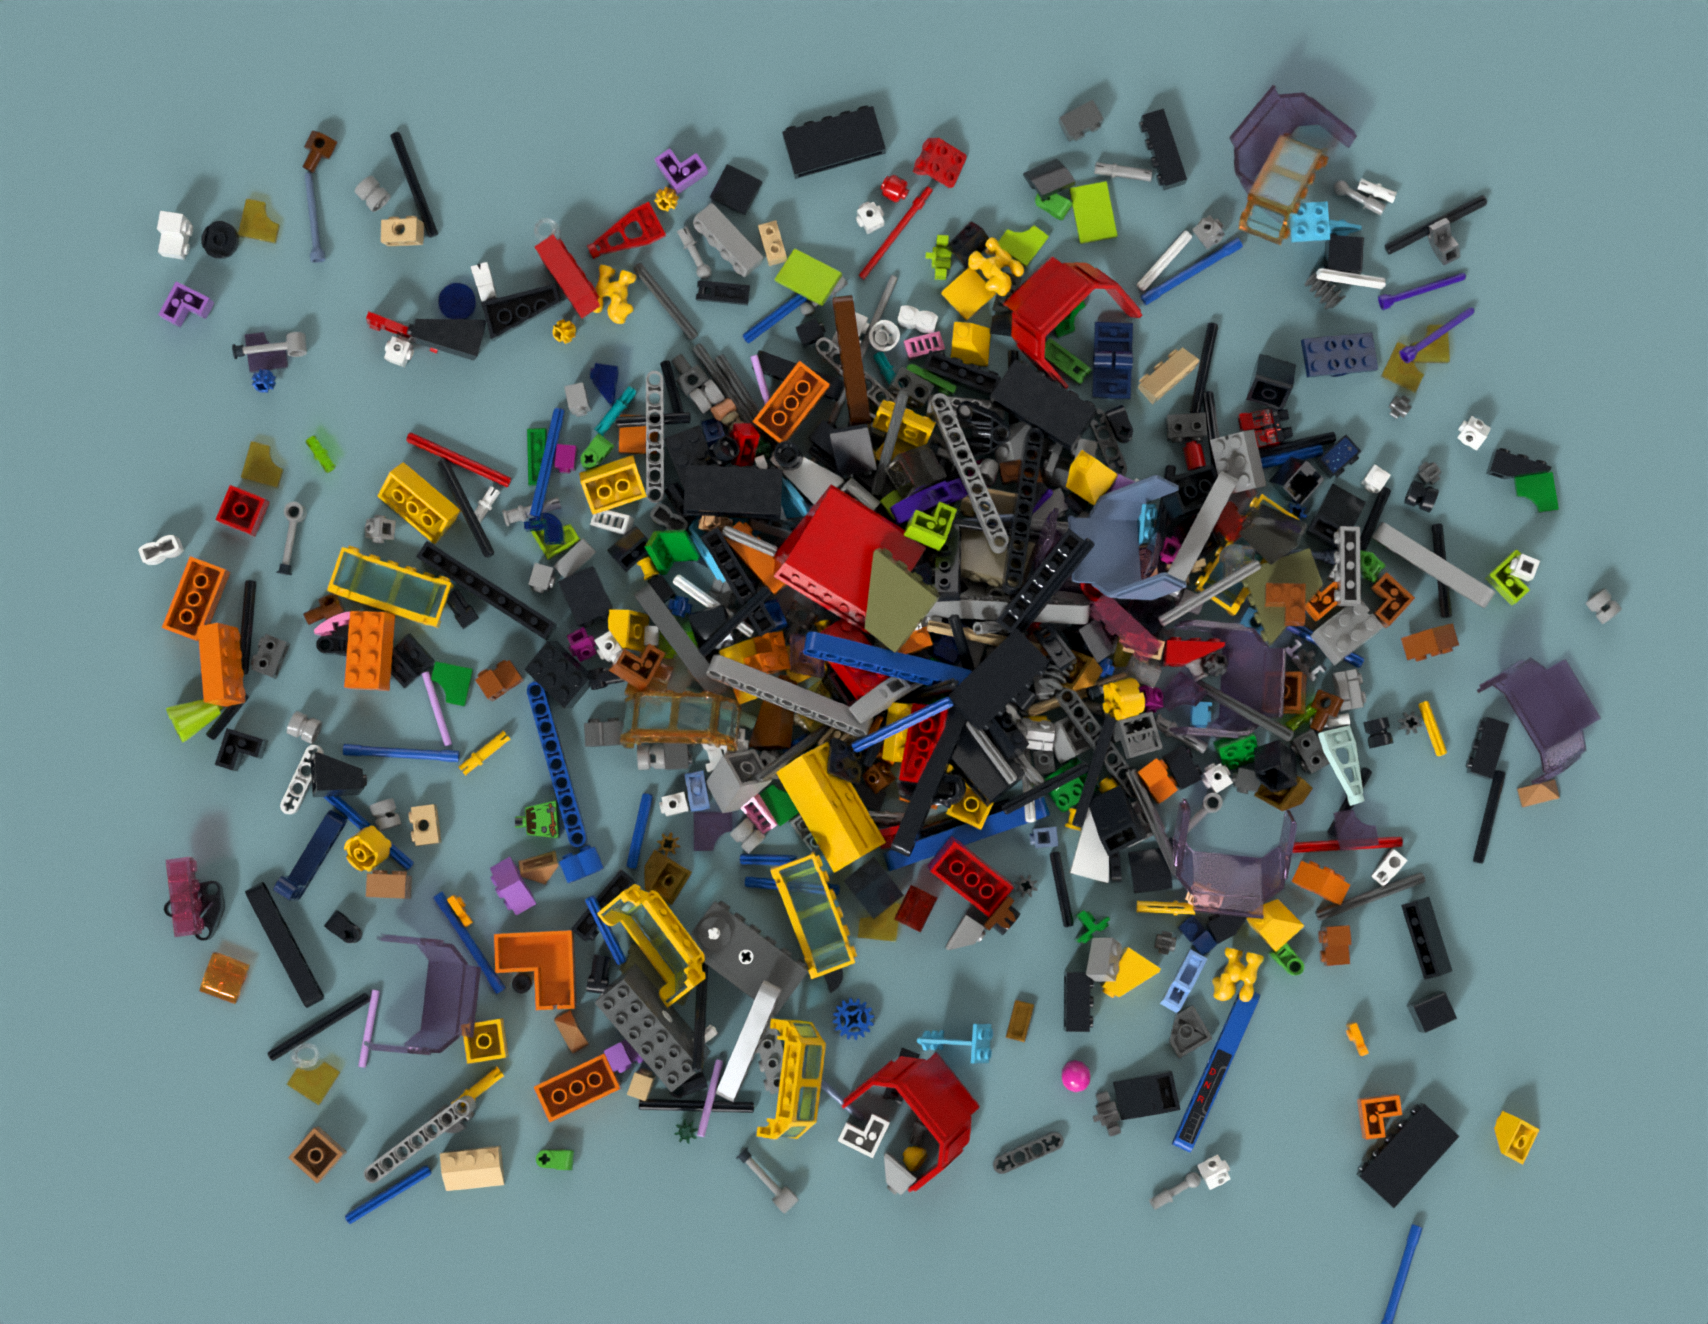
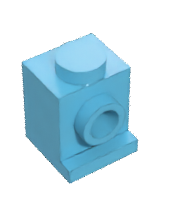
M1212 702L1190 703V726H1195V730H1206L1208 722H1211V711L1208 710V707L1212 706Z

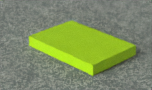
M1107 181L1069 188L1080 244L1117 238L1118 235Z
M794 248L774 280L823 306L842 277V273Z

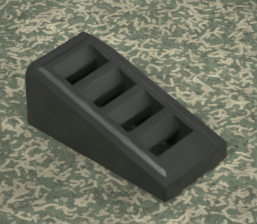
M1005 272L1010 276L1011 282L1016 283V285L1011 286V290H1014V293L1019 288L1022 277H1016ZM1008 292L1005 296L1009 297L1012 293ZM997 293L992 311L1010 314L1012 310L998 305V302L1003 303L1006 299L1000 298V295Z

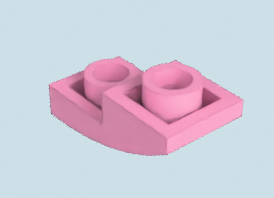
M350 611L338 614L324 621L314 629V633L318 636H332V633L337 632L336 624L339 627L349 625Z

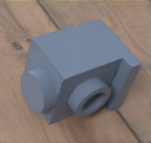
M1056 827L1032 829L1033 833H1029L1030 845H1034V849L1058 846ZM1044 834L1047 837L1045 842L1040 841V835Z

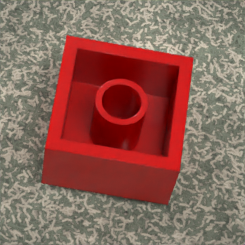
M230 485L215 520L256 537L270 502Z

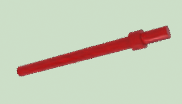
M927 186L921 195L914 199L911 208L858 275L861 279L864 280L916 212L923 208L926 199L933 192L930 187Z

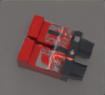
M1271 408L1257 412L1241 413L1237 417L1241 432L1254 430L1258 448L1280 444L1284 440L1293 437L1292 428H1281L1280 424L1282 421L1289 420L1287 409L1282 411Z

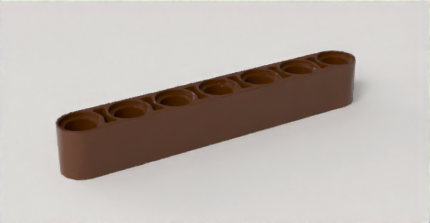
M853 296L833 297V310L850 425L870 424V411Z

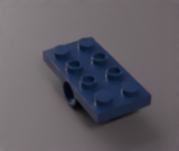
M1094 323L1092 398L1131 399L1133 323Z
M1372 332L1305 338L1301 340L1307 378L1319 376L1339 377L1351 373L1378 370Z

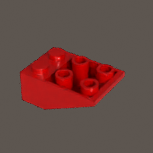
M1170 637L1164 644L1165 650L1163 652L1162 667H1183L1222 649L1225 646V642H1220L1218 638H1209L1206 641H1201V638H1189L1187 641H1181V637Z

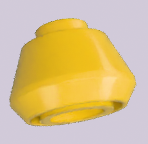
M917 1146L907 1147L902 1154L904 1157L903 1162L909 1171L918 1170L927 1158V1151Z

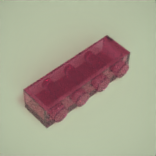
M1103 594L1090 608L1092 611L1090 615L1097 622L1102 620L1106 624L1104 628L1111 635L1116 633L1121 638L1119 642L1125 648L1130 646L1135 651L1133 655L1140 662L1143 660L1147 662L1163 645L1113 598Z
M193 857L166 860L174 937L202 934L204 920L200 918L202 902L201 899H198L197 893L200 890L198 879L196 880L195 876L197 862Z

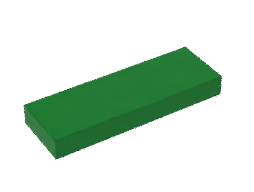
M546 428L527 429L529 486L537 485L547 441Z

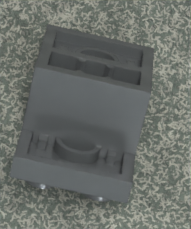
M1100 706L1103 719H1105L1106 715L1111 716L1109 713H1105L1103 706ZM1152 711L1144 714L1139 713L1140 715L1123 720H1116L1110 740L1112 743L1122 742L1126 759L1163 749Z

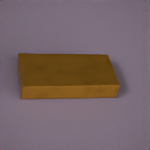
M1015 1000L1006 1038L1025 1042L1034 1004Z

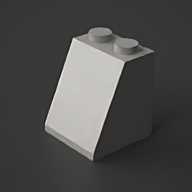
M755 749L723 755L706 781L722 813L739 810L772 781L771 777L760 783L755 775L765 767Z

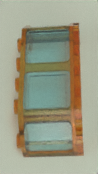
M1289 133L1281 134L1248 194V202L1240 216L1238 229L1281 245L1284 239L1287 240L1291 233L1289 228L1290 219L1294 213H1298L1301 199L1304 200L1306 198L1308 185L1313 184L1316 170L1320 171L1328 163V148H1321L1297 139Z
M646 690V692H638L625 698L626 710L623 734L620 737V743L624 748H634L635 743L641 745V742L714 744L717 748L727 746V751H737L742 707L735 699L713 694L710 691H703L702 693L683 691V693H676L671 690L664 692Z

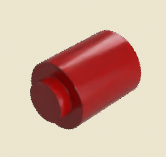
M1197 441L1186 443L1183 453L1187 470L1192 471L1206 467L1202 445L1197 444Z

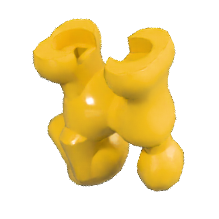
M991 237L985 244L987 247L985 253L988 256L994 257L984 258L978 251H974L969 256L968 266L972 270H982L984 276L989 279L985 284V288L988 291H994L1000 296H1005L1010 291L1012 282L1010 276L1002 272L1001 268L1007 266L1014 276L1020 277L1024 273V267L1019 261L1013 260L1011 255L1000 247L996 238Z
M600 264L599 281L595 288L600 297L598 299L600 307L593 312L600 313L604 307L603 298L609 296L611 298V303L607 308L609 318L614 323L624 324L628 314L633 312V306L627 303V288L629 284L636 281L637 275L621 270L619 280L609 282L610 278L615 275L616 270Z
M1226 947L1225 955L1228 958V964L1224 968L1221 977H1215L1212 980L1214 985L1213 997L1220 1001L1231 999L1236 993L1237 982L1242 980L1244 981V986L1239 992V998L1243 1002H1248L1254 995L1253 984L1257 980V971L1264 960V956L1247 952L1246 960L1248 965L1245 967L1240 962L1243 951Z

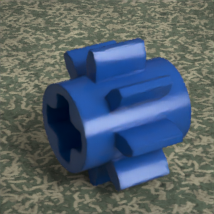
M260 369L258 373L254 372L251 378L254 380L252 386L259 392L268 393L269 389L273 390L276 383L274 380L276 376H273V373L269 370Z
M1289 503V510L1285 509L1289 513L1298 511V519L1307 518V515L1303 514L1306 507L1301 508L1299 504L1293 506L1292 503Z
M675 596L674 600L670 599L668 609L672 610V615L685 618L686 613H691L692 604L688 603L689 598Z
M1104 658L1098 662L1103 669L1099 677L1106 679L1107 675L1112 676L1115 667L1112 666L1113 660Z

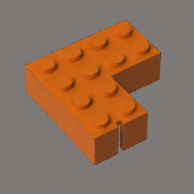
M572 930L494 934L495 973L534 971L536 1010L556 1009V1005L557 1009L577 1008L574 932Z

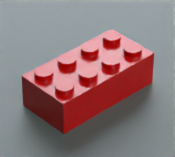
M554 234L534 246L543 263L581 319L600 307L598 302L600 297L594 286L588 281L585 273L577 265L576 260L569 253L561 238L557 240Z
M844 619L838 620L820 632L871 645L859 628ZM828 661L857 700L892 677Z
M953 836L949 838L927 865L930 872L989 918L1014 889L1008 879Z

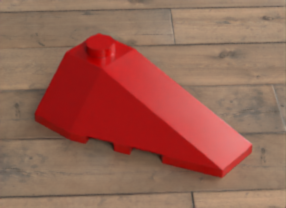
M912 703L911 714L928 705ZM948 709L908 728L899 780L918 783L945 728Z

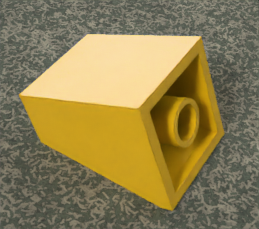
M1125 947L1119 959V972L1116 981H1102L1100 986L1103 987L1102 992L1109 997H1121L1159 973L1161 968L1131 948Z

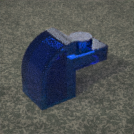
M543 513V520H540V518H529V521L524 522L526 532L544 531L546 545L566 544L564 526L553 514Z

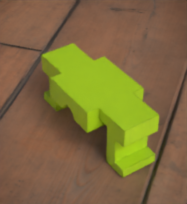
M937 235L936 247H933L932 252H926L925 259H932L931 268L935 269V280H946L947 269H950L951 252L946 249L948 235Z

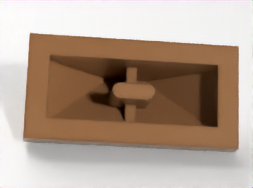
M1555 779L1517 789L1522 807L1560 798Z
M556 851L518 861L521 877L542 884L547 883L558 867Z
M571 1010L554 1019L572 1054L589 1045Z

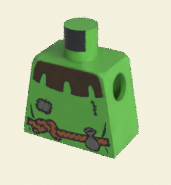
M557 801L526 807V816H515V827H526L527 835L560 838Z

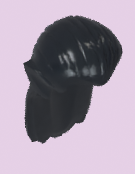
M945 773L932 805H943L950 808L951 805L959 803L964 798L966 792L963 778L956 774ZM898 779L896 786L900 789L898 791L900 797L910 801L918 783Z

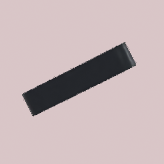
M761 350L757 353L763 374L780 381H784L797 365V363ZM811 369L831 385L823 397L839 401L844 388V382Z

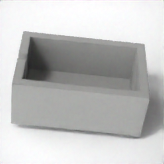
M1254 430L1242 431L1210 440L1218 476L1223 471L1239 479L1232 494L1267 486Z
M1361 599L1360 605L1345 607L1317 628L1311 635V638L1334 666L1375 636L1384 627L1373 613L1371 615L1368 614L1370 609Z

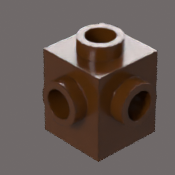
M883 761L877 764L874 762L872 767L867 766L865 768L867 772L862 775L866 785L875 794L884 790L897 779L891 772V768Z

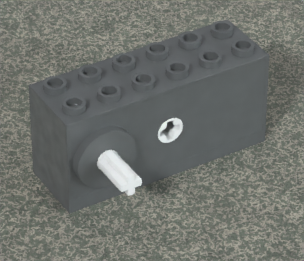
M714 901L690 933L692 939L705 955L704 963L754 1000L764 980L782 988L773 1014L776 1016L809 972L806 969L807 964L800 959L795 961L791 958L792 953L784 947L779 949L775 946L777 942L770 936L763 937L758 927L753 924L747 925L744 922L746 919L739 913H731L729 911L731 907L723 901L719 903ZM743 952H744V953H748V952L751 953V954H750V958H752L751 961H750V960H746V961L743 960V959H744V956L742 955Z
M635 963L604 989L595 1004L672 1092L696 1073L692 1070L694 1031L672 1005L668 1008L659 996V990ZM711 1024L705 1028V1043L718 1034L716 1028L712 1027ZM706 1045L704 1046V1062L711 1052Z

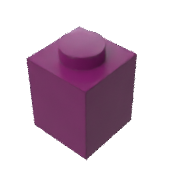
M557 444L555 468L560 473L570 474L571 471H576L578 448L575 445Z

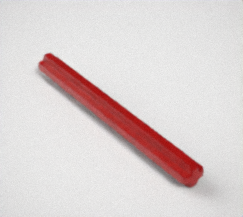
M412 432L406 438V441L410 444L445 458L505 487H509L512 481L509 476Z
M1402 837L1292 842L1288 843L1287 849L1288 853L1392 848L1402 847L1403 839Z

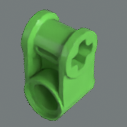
M1038 193L1035 197V203L1039 208L1061 221L1064 220L1072 206L1070 200L1058 194L1047 197V200L1044 202L1041 201Z
M597 434L581 455L582 467L585 470L598 467L603 459L612 451L614 445L602 435ZM587 458H588V459H591V458H592V459H593V463H590V462H589V463L587 464L586 459H587Z
M1360 550V573L1366 580L1376 583L1377 576L1382 569H1385L1386 565L1374 553Z
M1287 943L1277 952L1274 950L1268 952L1274 961L1289 975H1300L1304 971L1303 961ZM1293 961L1297 962L1300 967L1296 973L1290 970V964Z
M542 1150L536 1156V1163L541 1168L573 1170L574 1150ZM544 1153L550 1158L546 1164H543V1160H540Z

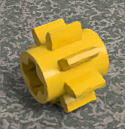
M665 187L664 190L659 189L656 193L657 197L654 201L657 202L660 209L669 211L670 207L675 209L679 199L675 190Z
M564 319L559 320L553 326V336L558 342L563 341L566 344L576 337V327L570 320L567 322Z

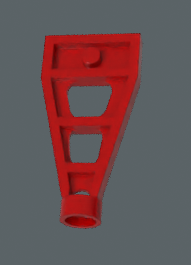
M648 201L632 209L598 239L587 245V248L592 258L595 259L604 254L650 245L666 237V234ZM636 221L639 223L643 234L641 237L630 239L626 236L624 230L631 222ZM620 232L624 240L623 243L615 246L609 245L608 238L614 233Z
M368 311L366 321L370 325L369 328L376 331L383 329L409 338V335L406 334L407 326ZM430 348L429 350L436 354L438 352L437 349Z

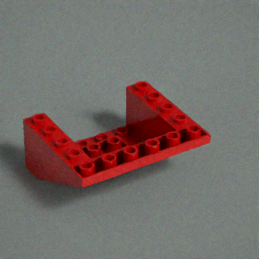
M831 484L776 551L774 577L870 635V632L865 629L874 551L878 548H886L893 554L892 557L896 561L904 562L908 566L907 569L911 572L926 549V545L903 536L905 530Z

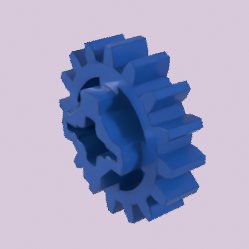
M850 998L849 1003L843 1000L842 1007L836 1006L839 1012H833L837 1019L832 1022L838 1024L835 1030H841V1037L847 1034L848 1040L851 1036H854V1039L857 1040L858 1035L864 1038V1031L870 1033L868 1026L874 1025L870 1021V1019L874 1018V1015H869L872 1008L866 1009L867 1002L860 1004L859 998L856 1002H853L852 998ZM849 1006L858 1007L855 1011H848L846 1009ZM859 1011L857 1016L858 1023L853 1022L847 1026L850 1021L848 1016H853ZM863 1011L867 1018L866 1024L861 1020ZM841 1014L845 1017L846 1020L844 1026H842L840 1021ZM851 1027H858L861 1029L857 1032L849 1031Z

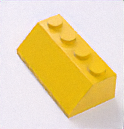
M404 462L390 471L377 495L378 498L434 545L453 525L461 512L457 506Z

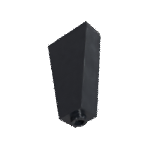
M415 319L412 324L409 323L406 334L409 335L408 341L474 361L478 357L486 321Z

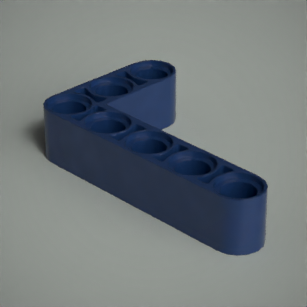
M329 810L289 876L282 875L276 882L273 891L290 901H298L303 896L345 827L347 819Z

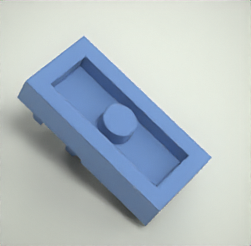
M704 771L684 774L691 812L709 809L710 804Z

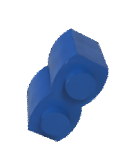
M588 845L579 849L580 853L576 855L569 853L562 856L563 860L559 861L568 884L604 869L596 847L591 848Z

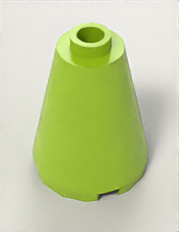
M204 699L170 706L166 708V711L183 743L221 714L220 710L223 708L219 705L205 703Z

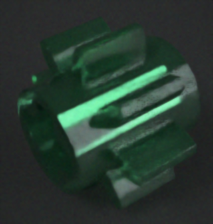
M760 436L755 457L764 455L766 460L770 458L769 453L773 449L768 438L763 440Z
M684 1119L682 1126L680 1124L676 1125L679 1131L675 1132L674 1135L681 1137L679 1142L685 1139L689 1144L691 1137L693 1139L697 1138L694 1132L698 1131L699 1128L692 1126L694 1121L688 1124L686 1119ZM689 1127L691 1135L687 1134L684 1136L682 1128L686 1129Z

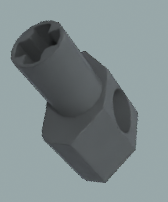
M682 354L672 359L671 362L681 375L676 379V382L686 396H689V393L696 388L701 389L702 384L709 380L700 365H695L692 368ZM690 377H697L698 382L691 385L688 383V379Z

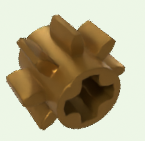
M670 832L669 837L662 834V841H657V843L661 844L658 851L665 850V856L670 851L675 855L674 849L676 847L681 848L676 843L680 838H672V832ZM666 839L669 841L673 840V848L664 847Z

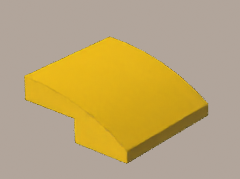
M970 267L941 292L966 321L996 295L994 291H988L985 288L986 282Z

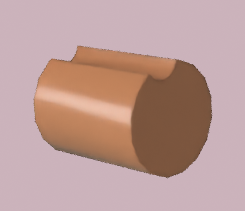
M726 398L711 408L712 415L719 422L729 413L736 411V406L730 398Z

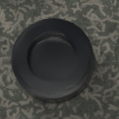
M519 974L513 978L512 988L515 992L522 994L531 989L532 981L528 975Z

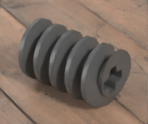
M1316 272L1304 284L1305 287L1312 285L1309 290L1310 292L1317 291L1314 297H1321L1320 304L1326 302L1325 310L1333 309L1346 298V295L1339 297L1341 290L1334 291L1336 284L1329 285L1330 281L1317 279Z
M1051 659L1047 666L1048 669L1042 674L1039 683L1049 690H1062L1063 686L1059 683H1066V679L1063 676L1069 677L1070 674L1066 670L1072 671L1073 666L1071 665L1061 672Z

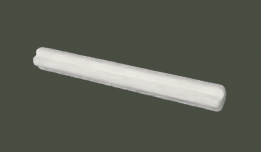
M677 575L674 578L673 583L707 608L721 605L681 575ZM726 608L729 617L732 618L735 614ZM745 621L736 627L748 637L755 631V628Z

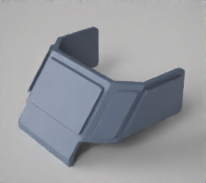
M1153 475L1100 496L1087 518L1069 516L1068 529L1072 530L1083 540L1089 538L1095 543L1091 551L1072 573V581L1076 583H1092V586L1107 597L1118 599L1154 600L1187 587L1185 581L1168 573H1160L1141 580L1137 520L1141 515L1142 504H1147L1149 501L1178 491V485L1158 475Z

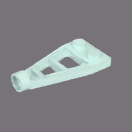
M1350 725L1319 733L1318 736L1323 751L1347 794L1349 805L1352 806L1364 802L1357 746ZM1344 747L1347 750L1349 759L1347 764H1342L1339 761L1336 749ZM1346 768H1351L1353 782L1351 783L1344 773Z

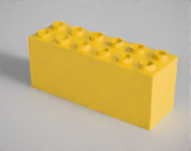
M826 742L801 755L777 771L776 774L835 873L886 842L852 783L827 772L830 746Z

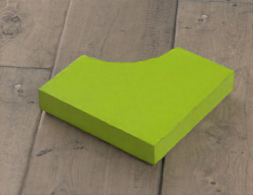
M1036 226L1024 232H1013L1007 229L998 243L1012 258L1027 267L1049 236Z
M545 517L528 527L547 560L581 541L571 524L556 526L549 523Z

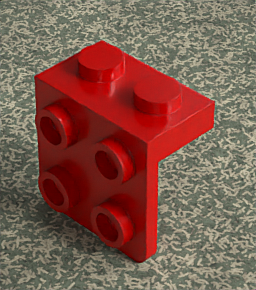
M927 138L922 145L921 154L916 159L912 172L917 175H928L944 186L953 188L967 156L941 138Z

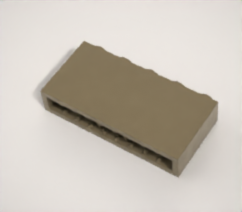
M960 527L962 533L961 578H968L977 583H988L993 587H1002L1007 549L1003 553H995L990 548L983 531ZM996 539L994 541V543L997 546L1004 545V542L1001 539ZM1028 542L1023 582L1019 590L1026 583L1037 554L1036 545L1032 542ZM1013 544L1015 549L1022 550L1019 544ZM931 555L929 561L932 568V566H935V561H933V557ZM1011 562L1013 568H1019L1017 563ZM1008 581V584L1010 586H1016V583L1014 581Z

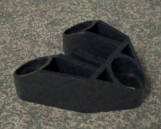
M963 401L958 405L956 414L960 420L972 424L991 425V427L973 425V437L990 438H966L973 457L990 454L1010 437L1011 427L995 411L969 401ZM961 406H967L970 414L963 415L960 411ZM998 428H1005L1008 433L1007 436H999L997 433ZM964 453L957 454L958 456L967 458L966 454Z
M217 881L190 885L164 905V912L167 916L179 917L202 894L191 909L194 913L201 916L208 905L213 902L194 930L195 937L201 941L210 940L215 935L225 910L223 888ZM210 884H215L218 888L217 893L214 895L208 892ZM172 903L177 904L179 907L176 914L169 912V906ZM203 926L209 929V934L205 938L199 935V930Z

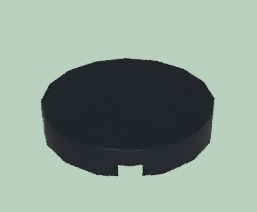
M215 221L204 229L201 236V244L209 256L216 259H226L237 250L239 235L231 224L224 221Z

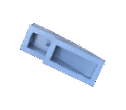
M1190 949L1160 1004L1177 1013L1191 992L1207 958Z

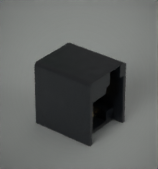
M1330 235V240L1325 241L1324 269L1361 274L1364 237Z
M1290 457L1272 476L1269 483L1285 500L1302 505L1323 482L1324 478L1308 461Z
M1281 740L1254 748L1255 777L1265 787L1274 793L1298 785L1296 754Z
M1437 991L1407 1005L1418 1031L1422 1033H1427L1457 1019L1451 1003L1443 991Z

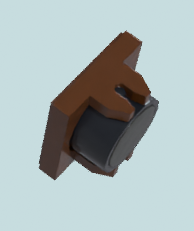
M1010 896L1006 897L990 918L984 922L983 926L989 931L993 927L1003 936L1021 915L1012 906L1014 900Z

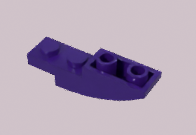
M960 478L926 488L896 503L889 509L897 524L900 525L908 522L915 510L929 514L939 502L947 505L966 498L968 493Z

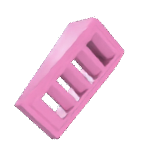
M940 331L903 341L909 361L929 354V351L945 350ZM936 337L939 347H935L932 338ZM929 339L931 349L927 348L925 340ZM918 342H922L923 351L920 350ZM912 344H915L917 350L915 353H913Z
M756 794L741 807L742 811L763 834L777 826L776 820L759 794ZM768 820L769 823L763 826L762 823Z

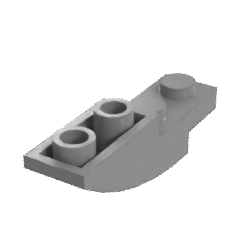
M890 677L855 702L849 710L861 724L891 707L893 702L916 690L923 684Z

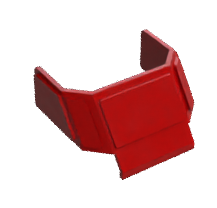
M1051 256L1002 304L1013 311L1011 337L1017 343L1016 346L1038 371L1043 372L1047 376V379L1052 382L1055 380L1063 386L1062 388L1067 389L1069 387L1067 383L1045 360V338L1094 289H1105L1129 317L1140 318L1143 315L1140 312L1141 309L1124 289L1098 268L1083 262H1064L1062 264Z
M937 1051L927 1060L900 1056L894 1062L891 1060L843 1099L844 1103L841 1105L844 1109L873 1085L895 1088L940 1144L938 1162L916 1178L915 1182L907 1189L909 1192L913 1190L916 1192L943 1171L964 1151L963 1148L970 1141L971 1115L980 1108L978 1102Z

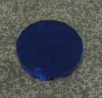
M452 283L446 286L440 292L438 298L439 308L448 319H467V317L474 313L477 305L476 296L472 289L462 283Z

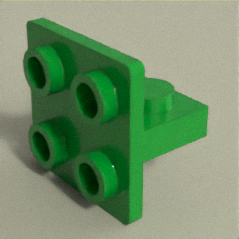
M1249 729L1213 742L1222 766L1225 765L1229 771L1255 761L1254 748L1258 746L1255 734L1251 733Z
M1079 911L1075 915L1086 931L1074 940L1077 943L1082 942L1085 944L1093 938V932L1096 930L1101 932L1109 926L1107 922L1110 921V918L1105 916L1094 924L1093 922L1096 920L1090 911Z

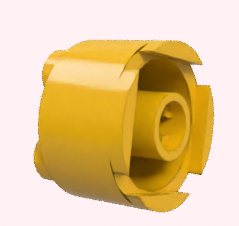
M1134 678L1122 679L1103 686L1105 701L1103 709L1105 713H1109L1118 721L1140 715L1139 713L1144 711V694L1139 692L1138 687L1140 685Z
M370 825L348 839L344 850L347 849V860L354 868L359 871L368 870L367 872H369L388 858L392 845L390 840L385 838L375 826Z

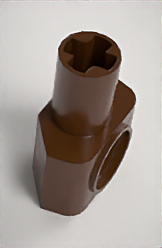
M312 130L304 146L310 152L302 167L314 173L322 157L330 159L338 142L329 136ZM325 141L322 148H317L318 142Z
M330 593L318 599L320 606L303 613L308 625H311L321 619L326 618L328 620L333 616L345 612L339 595Z
M1318 689L1310 706L1317 710L1310 728L1321 733L1329 716L1337 717L1344 700ZM1331 700L1330 705L1324 708L1325 702Z

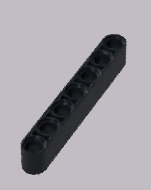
M261 882L246 890L245 894L304 1006L309 1008L324 1000L325 997L265 883Z

